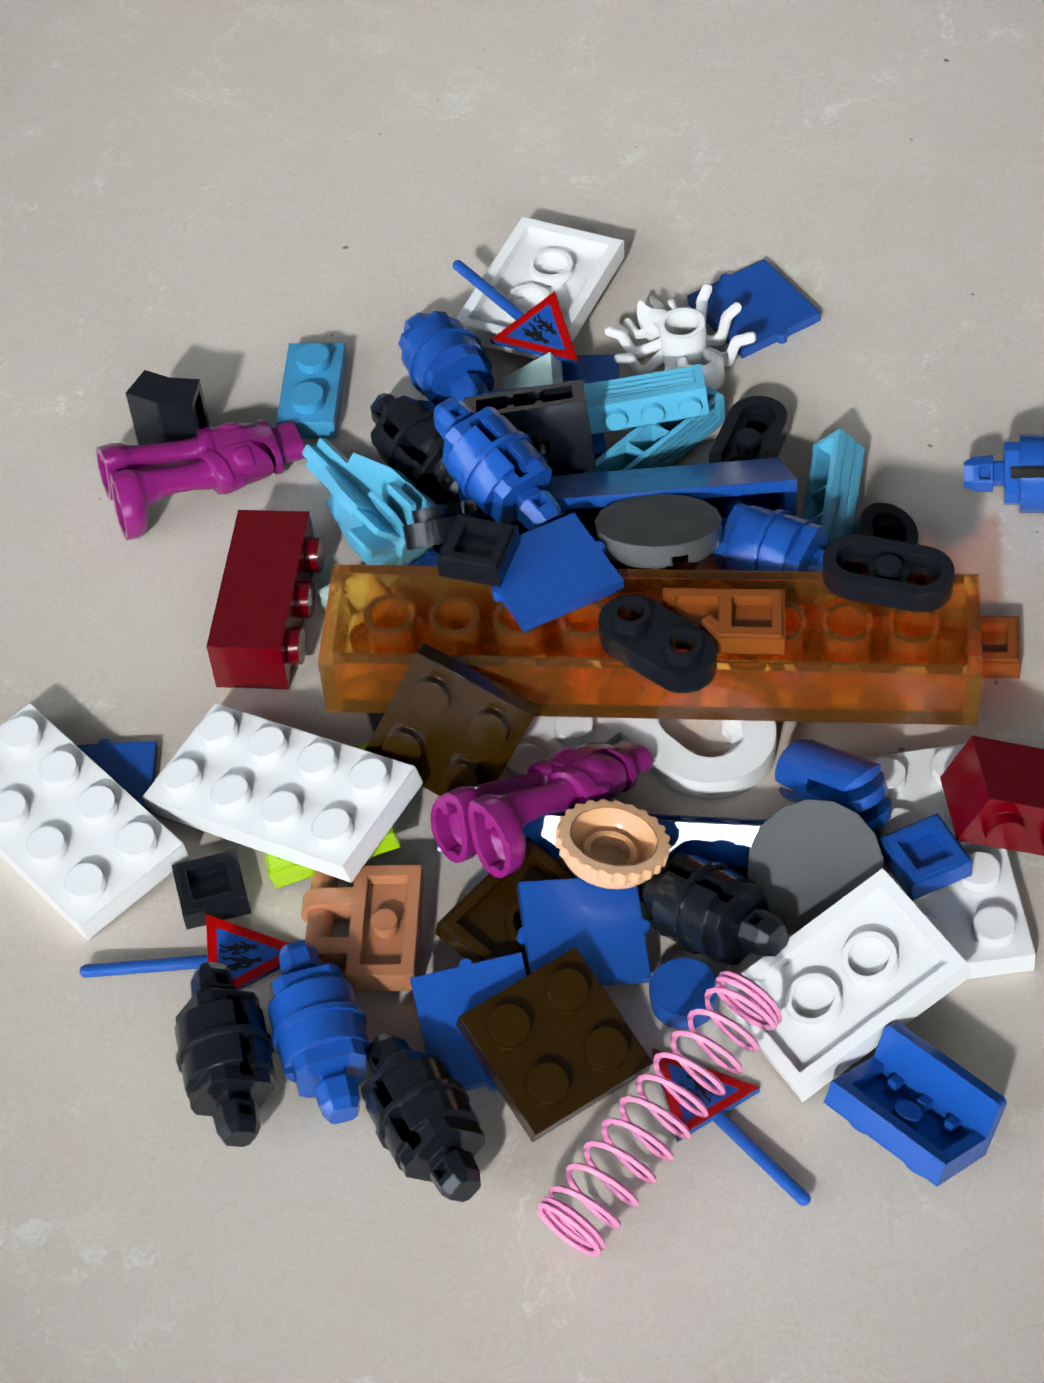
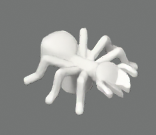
M709 284L702 286L696 300V310L686 307L678 308L673 299L667 301L670 311L653 296H650L652 307L639 300L637 318L641 329H638L630 318L624 319V326L635 339L647 338L650 341L642 346H635L627 332L623 329L610 325L605 327V335L618 340L625 353L614 355V361L618 365H629L635 376L652 373L653 371L656 372L655 370L662 363L665 365L664 371L702 364L705 384L716 391L721 388L725 381L724 366H732L739 348L754 343L757 336L752 331L734 336L726 352H720L710 347L721 346L726 342L731 321L741 312L742 306L739 302L732 304L721 315L718 331L714 335H706L707 307L712 293V285ZM657 352L645 365L639 363V359Z

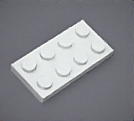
M29 703L0 726V856L86 940H90L172 873L171 865L185 862L190 857L183 842L33 705Z
M215 703L142 798L152 814L352 883L422 786L423 781L413 765Z
M965 744L862 757L881 764L880 771L884 774L888 788L885 797L890 798L892 801L891 818L884 827L873 830L877 840L879 837L937 813L955 836L940 776ZM958 841L972 860V875L917 898L913 902L968 963L972 974L968 979L1033 971L1036 954L1007 849ZM884 862V870L903 890V888L900 886V884L898 883V881L896 880V878Z

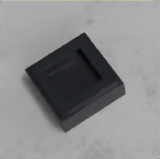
M457 515L437 559L439 576L501 587L520 543L519 526Z
M236 849L171 865L187 930L206 925V914L222 920L251 914Z

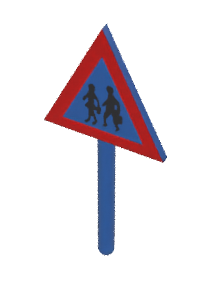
M461 260L453 262V269L516 320L490 339L491 344L540 356L551 352L560 361L579 365L555 291L524 313Z
M206 914L207 955L85 964L80 968V975L84 978L190 970L198 969L205 962H216L225 964L233 975L236 989L241 990L279 970L281 948L288 943Z
M652 1048L653 1058L657 1053H662V1051ZM662 1058L660 1060L659 1067L665 1078L686 1088L701 1100L708 1109V1117L695 1115L682 1106L660 1083L668 1111L679 1118L688 1127L691 1134L713 1121L799 1205L806 1206L810 1203V1194L725 1114L759 1093L760 1087L706 1068L725 1087V1095H716L696 1082L677 1060ZM696 1071L702 1078H704L710 1084L715 1086L709 1079H707L701 1073ZM680 1094L683 1098H685L687 1101H689L692 1105H694L695 1107H697L693 1102H691V1101H690L689 1099H687L685 1096H683L682 1094ZM675 1135L677 1142L682 1140V1138Z

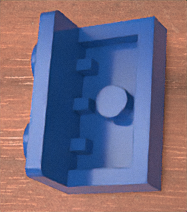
M898 1021L884 1028L872 1058L831 1081L823 1102L845 1118L854 1129L868 1135L903 1161L912 1172L924 1177L936 1187L986 1155L1007 1105L1004 1096Z

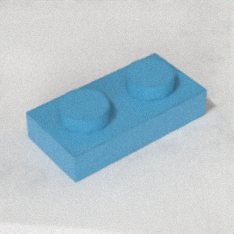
M289 343L276 425L293 421L302 439H336L347 366L345 343Z

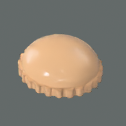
M600 799L597 802L588 800L585 804H575L573 809H567L565 816L559 818L554 835L556 838L555 847L560 849L559 855L563 858L569 869L585 882L606 889H628L650 880L654 874H659L661 868L666 866L671 850V845L669 844L670 836L665 833L666 828L658 823L656 817L649 816L646 810L637 809L633 804H623L618 800L613 802L606 799Z

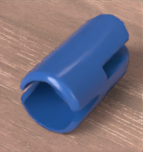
M811 739L797 740L781 753L776 764L775 781L792 789L779 788L781 796L790 802L797 803L806 799L834 801L858 813L872 830L884 827L891 818L892 801L890 798L885 797L888 788L884 774L880 771L881 764Z

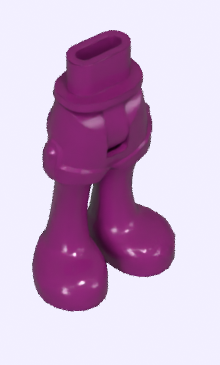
M257 420L256 425L253 423L228 422L217 427H203L197 429L196 437L178 441L145 445L109 443L96 448V458L106 495L110 501H114L123 536L126 540H132L141 537L148 527V510L151 504L168 495L192 490H214L219 495L232 493L246 485L269 477L273 472L275 475L282 474L283 464L305 459L302 455L305 446L293 421L269 426L266 420Z
M620 741L613 745L600 742L590 743L578 748H563L555 752L549 759H542L530 765L527 774L494 780L475 786L457 787L435 800L431 810L433 836L441 852L450 861L460 863L473 858L477 854L488 873L496 878H503L519 870L523 864L526 855L523 828L527 824L548 814L559 812L565 814L567 809H573L577 803L585 804L588 800L595 802L600 801V799L612 800L621 792L632 789L636 785L637 775L652 768V756L645 747L627 741Z

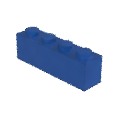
M779 458L551 476L549 488L550 494L560 505L562 517L574 512L591 536L595 535L594 520L600 510L614 502L642 495H684L703 500L718 509L721 517L728 518L734 505L738 504L761 506L772 510H787L792 515L797 516V479Z

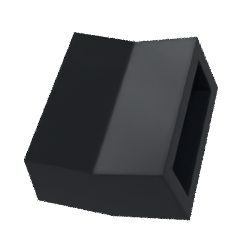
M144 370L125 393L138 445L193 438L197 436V429L210 426L200 379L170 378Z

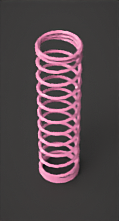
M733 971L720 972L714 981L715 987L707 989L704 994L706 1009L690 1010L687 1020L690 1031L680 1030L672 1033L670 1041L673 1053L662 1052L654 1056L653 1063L656 1075L644 1074L638 1076L636 1086L639 1097L627 1096L620 1099L618 1104L622 1119L611 1118L603 1120L601 1129L605 1142L597 1140L585 1143L583 1149L588 1165L575 1163L567 1166L566 1176L571 1188L565 1186L550 1187L548 1197H542L541 1203L537 1204V1212L543 1222L568 1245L585 1255L593 1257L600 1256L601 1251H604L606 1248L605 1241L599 1231L574 1208L554 1198L556 1192L566 1193L580 1199L606 1225L613 1229H621V1222L612 1212L581 1191L572 1177L574 1169L587 1171L597 1176L620 1200L633 1207L639 1206V1200L632 1191L617 1179L598 1168L590 1155L591 1147H600L613 1152L627 1169L646 1183L656 1184L657 1182L656 1176L645 1164L613 1143L607 1132L609 1124L620 1125L629 1129L648 1150L662 1160L668 1162L674 1160L672 1151L650 1132L632 1123L624 1108L627 1102L646 1106L650 1113L673 1134L682 1139H691V1131L679 1118L658 1104L649 1101L642 1089L644 1080L662 1083L666 1090L687 1110L697 1116L708 1117V1109L701 1100L686 1088L665 1078L659 1067V1062L662 1058L677 1060L685 1071L705 1089L716 1095H725L724 1085L714 1074L695 1061L681 1055L676 1045L678 1037L694 1038L699 1046L720 1066L732 1073H742L741 1063L731 1052L719 1043L697 1032L693 1024L695 1015L710 1016L716 1025L740 1047L751 1052L759 1051V1044L749 1031L734 1020L714 1011L710 1003L712 994L718 993L723 1002L733 1012L756 1027L765 1030H775L782 1021L780 1007L753 980ZM726 983L732 984L738 987L739 989L743 990L752 998H754L759 1004H757L752 999L746 997L745 995L734 990H731ZM725 1024L734 1028L737 1032L743 1035L752 1045L739 1038ZM710 1047L725 1056L733 1065L722 1059ZM696 1071H698V1072L701 1073L703 1076H705L707 1079H709L715 1086H713V1085L710 1084L708 1081H706L704 1078H702ZM680 1094H682V1095L685 1096L687 1099H689L691 1102H693L697 1107H695L694 1105H692L689 1101H687L685 1098H683Z

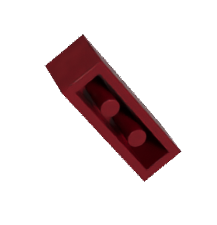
M238 510L206 646L216 687L290 689L294 665H302L304 663L306 634L302 627L304 618H312L315 610V586L312 577L313 573H321L324 566V541L322 536H314L310 511Z

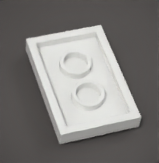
M522 217L482 278L524 313L555 291L565 324L573 342L625 258L624 240ZM475 288L456 319L479 338L482 346L532 359L542 357L491 344L490 339L516 320Z
M882 868L790 936L787 946L776 956L762 957L741 973L762 987L780 1007L782 1021L775 1030H765L750 1024L733 1012L719 995L718 997L737 1023L754 1036L759 1044V1050L803 1103L875 1049L886 1026L895 1021L900 1022L904 1026L971 977L972 974L965 959ZM727 983L728 987L731 990L739 992L745 995L746 997L752 999L757 1004H759L754 998H752L743 990L739 989L738 987L732 984Z

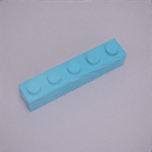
M702 364L584 384L591 434L710 414ZM526 433L532 439V444L538 443L535 433Z
M706 385L709 415L636 427L595 460V469L585 470L584 473L672 466L723 425L725 421L724 395Z
M841 428L813 444L802 518L825 526L830 542L840 536L852 533L853 526L856 523L857 502L860 498V479L864 471L862 465L865 448L861 444L856 443V440L850 435L847 436V433ZM819 587L813 599L819 602L833 593L826 588Z

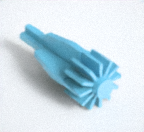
M320 438L315 447L308 444L305 446L302 455L308 460L305 467L330 491L331 495L326 504L348 545L377 575L380 574L391 584L398 575L400 577L403 576L402 569L423 557L425 550L430 547L432 549L439 547V545L407 550L402 526L414 524L412 511L437 505L416 488L415 484L401 471L354 452L350 459H348L325 438Z

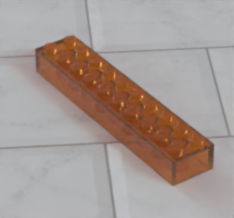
M333 564L318 657L326 712L385 713L421 644L425 642L538 704L539 708L534 716L978 725L982 685L979 574H954L953 594L950 600L937 610L921 613L840 598L830 592L825 586L822 577L823 572L616 569L624 580L623 590L523 632L504 603L493 600L492 586L439 576L438 566ZM663 588L785 589V655L717 653V672L710 684L696 692L675 693L660 687L607 654L599 640L598 617L606 603L622 595L637 594L646 596L663 606ZM679 649V650H676V651H678V652H687L688 650H686V649Z

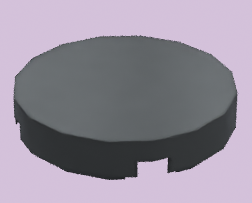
M653 494L627 498L614 502L600 510L594 520L595 541H601L605 544L606 556L614 562L637 568H666V566H673L672 557L687 554L688 563H695L714 553L722 541V518L718 509L703 500L684 495Z
M806 799L780 808L760 826L749 848L747 877L762 887L770 913L779 917L787 929L796 933L879 870L884 869V856L875 832L858 813L834 801Z

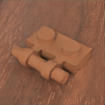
M422 864L364 865L355 877L353 887H337L338 878L319 871L314 872L311 879V888L303 895L301 917L307 923L304 940L309 941L316 948L322 965L330 963L338 965L340 969H345V979L351 982L354 992L412 991L410 978L416 977L418 974L424 894ZM350 919L349 937H332L333 926L340 920Z

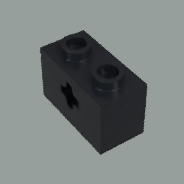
M583 379L464 398V403L475 413L487 406L493 407L500 415L509 419L519 431L525 434L535 433L538 443L532 445L547 460V465L552 469V476L584 473L585 470L596 468Z

